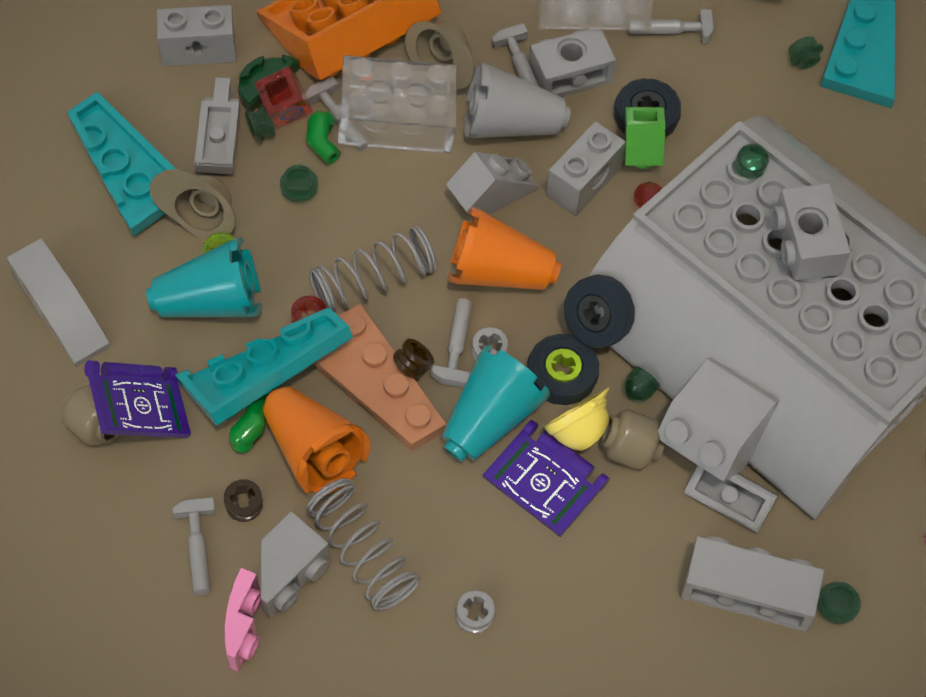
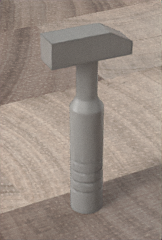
M711 9L700 10L699 22H683L679 19L629 20L628 22L629 34H680L683 31H701L702 44L709 43L714 31Z
M522 23L497 32L492 37L494 49L508 45L513 55L512 62L519 78L539 86L526 55L521 52L517 44L518 41L528 39V31L525 24Z
M328 77L310 86L305 94L304 102L306 105L309 106L322 100L330 110L335 122L359 151L368 148L371 145V140L342 105L336 104L330 97L331 94L338 91L337 81L333 77Z
M461 298L456 303L448 344L450 355L447 368L436 365L432 366L431 377L440 384L464 388L471 373L457 370L459 356L464 351L472 302L468 299Z
M212 497L183 500L172 507L173 519L189 517L191 534L188 537L193 594L195 596L208 595L211 591L205 536L201 533L200 516L215 515L214 499Z

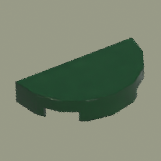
M282 55V58L272 57L267 59L261 56L245 66L239 75L238 94L242 106L249 114L253 113L300 69V61L288 55Z

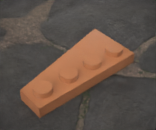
M358 304L338 315L349 325L353 338L314 362L317 370L328 380L331 378L346 391V395L357 405L360 403L369 410L378 423L411 451L441 435L446 427L445 421L415 379L409 377L396 365L393 359L395 351L363 306Z

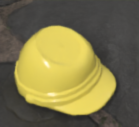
M607 387L601 392L575 404L544 425L545 430L559 443L568 448L579 451L588 449L600 439L609 424V416L606 409L607 400L605 397L610 388Z

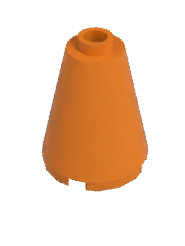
M473 206L469 208L468 213L474 217L471 222L463 221L451 259V263L457 264L456 274L448 273V282L458 285L545 290L548 284L555 285L561 269V262L556 261V252L483 210Z
M293 387L276 389L267 396L263 406L265 419L294 477L304 492L310 494L309 491L316 493L332 481L342 478L352 480L357 475L353 468L360 459L364 463L366 462L371 447L369 436L361 427ZM343 486L334 489L333 491L329 492L328 494H331V493H333V492H335V491H338V490L341 489Z

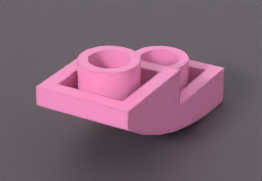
M240 568L234 582L225 619L226 654L230 669L239 672L244 659L250 661L253 658L260 637L257 636L254 618L247 616H253L261 602L258 578L256 573Z

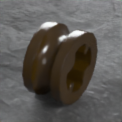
M408 338L403 343V349H398L393 354L396 365L409 377L415 379L422 377L425 369L430 368L434 364V358L430 351L422 343Z
M239 479L232 482L224 492L225 508L233 520L249 522L261 513L263 508L262 493L259 486L253 481ZM247 494L248 499H250L248 507L240 508L238 495Z

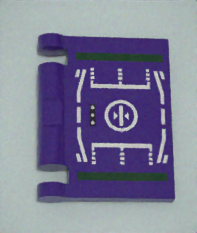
M88 360L85 363L84 372L89 379L101 434L188 438L191 435L178 381L175 376L178 374L175 367H165L162 372L160 366L104 362L101 366L100 375V364L98 361Z
M530 420L517 437L483 473V478L561 537L596 495L604 489L610 478L602 473L593 485L589 483L587 479L591 476L595 467L571 448L559 443L547 431H544L535 442L530 437L536 432L539 424L534 420Z

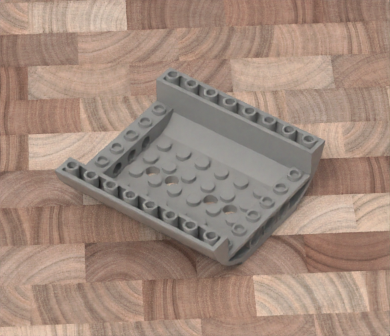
M759 115L744 122L738 121L633 214L632 220L615 238L589 275L611 276L621 282L628 290L635 307L634 323L630 332L621 341L610 345V347L673 400L705 360L712 358L779 401L748 464L814 520L842 493L851 473L926 397V236L769 116ZM830 183L851 254L842 275L794 281L790 265L785 266L783 263L781 250H776L768 244L770 239H782L780 230L776 231L773 228L771 209L777 205L781 189ZM740 214H750L755 217L758 223L744 225L738 221L737 216ZM843 288L851 294L852 299L840 301L832 295L831 290ZM598 305L594 306L595 314H601L600 317H603V308H597ZM876 314L883 319L885 325L873 327L865 321L864 315Z

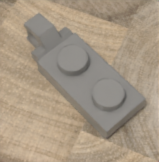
M215 77L213 98L205 97V100H201L194 159L196 173L234 174L240 104L239 99L232 98L231 78Z

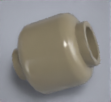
M90 384L75 389L66 396L63 403L62 422L67 430L86 444L92 446L110 443L119 436L116 434H101Z
M628 409L621 411L617 416L611 415L609 417V424L601 436V445L605 447L606 455L610 460L638 470L645 468L652 460L658 461L665 447V443L659 440V422L654 418Z

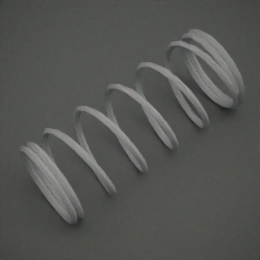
M418 225L411 226L409 230L410 241L403 234L395 233L392 238V250L385 243L376 241L373 245V259L364 250L357 249L353 259L354 268L344 258L337 257L334 263L335 277L322 265L310 269V281L322 309L324 310L329 307L335 313L337 310L331 288L320 269L324 270L331 278L340 293L344 306L349 308V303L339 279V261L344 262L351 270L364 299L368 300V293L359 275L358 253H362L370 261L385 292L388 291L387 284L377 262L376 247L378 244L382 245L389 252L395 262L402 282L406 284L407 278L396 254L395 239L397 236L403 238L413 251L417 266L422 275L425 276L426 272H435L437 268L435 253L424 230ZM417 235L425 248L429 263L420 248Z
M348 478L332 481L312 496L306 506V511L309 513V516L316 518V527L321 530H330L328 536L329 545L343 548L340 556L341 562L345 565H356L353 572L354 581L357 583H369L366 590V598L371 601V606H374V609L378 611L391 608L403 601L416 589L420 582V576L415 571L401 573L380 587L373 598L370 596L369 591L374 582L387 577L405 563L406 557L399 556L381 568L372 579L360 580L357 578V571L361 564L384 553L392 545L393 539L386 538L375 544L359 561H346L344 553L348 546L361 542L372 535L380 527L381 521L374 520L367 523L356 531L344 544L333 543L331 537L334 530L360 517L367 510L368 503L362 502L353 506L333 526H322L319 518L338 509L355 492L356 486ZM348 485L330 496L319 510L312 511L317 502L326 494L338 487ZM344 492L336 501L328 505L335 497ZM364 506L363 509L360 512H358L355 516L351 517L347 521L340 523L351 512L358 509L359 507ZM376 524L368 533L354 540L365 529ZM389 542V543H388L385 547H383L380 551L376 552V553L373 554L372 556H369V555H370L373 551H375L378 547H380L381 545H383V544ZM400 561L395 567H393V568L390 569L389 571H387V572H385L384 574H382V573H383L385 570H387L390 566H392V565L395 564L396 562ZM413 578L405 587L388 596H384L398 584Z

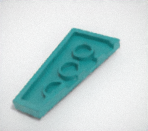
M850 0L820 87L892 108L895 101V0Z
M98 91L67 111L70 123L132 236L134 237L166 213L153 202L150 195V183L155 175L164 170L176 168Z
M328 307L281 328L280 336L276 338L255 339L245 344L247 350L226 360L223 354L207 361L208 368L192 375L187 369L175 376L183 390L217 426L260 397L267 395L271 390L294 375L301 373L305 368L328 353L336 350L339 346L353 338L349 325Z

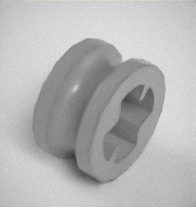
M494 327L480 329L473 338L472 356L474 361L476 362L480 351H482L483 344L485 346L492 343L497 344V351L491 350L493 355H496L499 350L507 353L508 339L506 334Z
M478 590L463 594L458 600L455 617L457 624L462 630L471 634L486 631L493 622L495 614L494 602L489 595ZM473 604H479L483 606L482 614L486 617L481 619L478 615L477 621L470 620L468 618L469 611L465 607L469 605L472 609Z

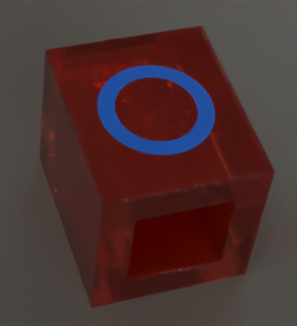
M289 66L254 82L269 117L279 128L313 112L298 77Z

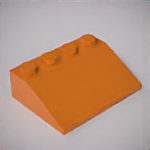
M276 0L256 11L259 19L293 58L300 61V67L318 80L334 77L339 73L340 69L353 62L365 60L370 56L371 52L384 45L396 43L414 23L420 21L430 22V20L442 14L438 0Z

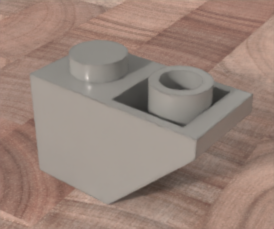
M474 152L446 184L466 212L473 206L488 214H492L523 198L539 187L530 175L532 173L531 168L522 159Z
M292 511L261 540V601L264 614L269 619L279 610L281 612L288 610L299 597L298 591L309 580L312 582L317 581L326 572L330 564L328 562L330 560L329 544Z

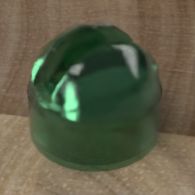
M757 143L744 145L737 153L735 160L736 171L748 179L760 178L767 170L769 163L768 152Z
M637 366L631 370L624 382L626 396L637 402L648 400L660 387L658 381L650 373Z

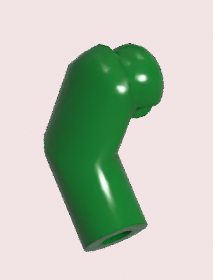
M316 111L308 118L306 143L326 164L331 165L341 155V151L328 139V132L332 130L330 125H334L335 120L329 112Z
M264 396L246 406V412L231 427L228 438L234 451L238 453L250 451L254 446V440L263 433L265 428L263 406L266 400Z

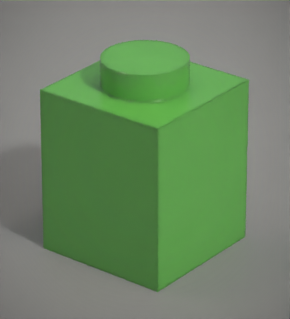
M626 107L625 166H635L641 169L664 166V107Z

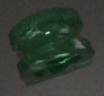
M264 105L259 106L258 111L254 113L251 110L245 111L248 128L257 144L262 142L264 136H268L270 139L276 136L273 122Z

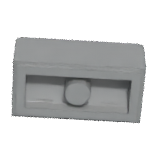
M697 466L683 492L756 533L759 532L779 497L778 493L741 473L723 482L700 466Z

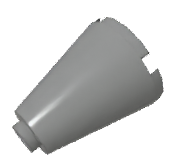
M479 62V66L476 65L474 77L469 85L466 101L470 102L469 114L464 113L463 131L466 137L492 138L557 135L561 128L566 129L570 119V107L565 106V98L488 63Z

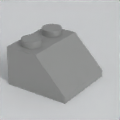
M708 358L671 402L658 429L659 440L724 482L745 469L779 401L717 361Z

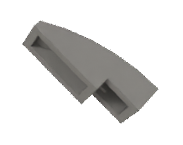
M42 238L6 258L12 275L32 301L35 311L75 367L111 347L86 303Z

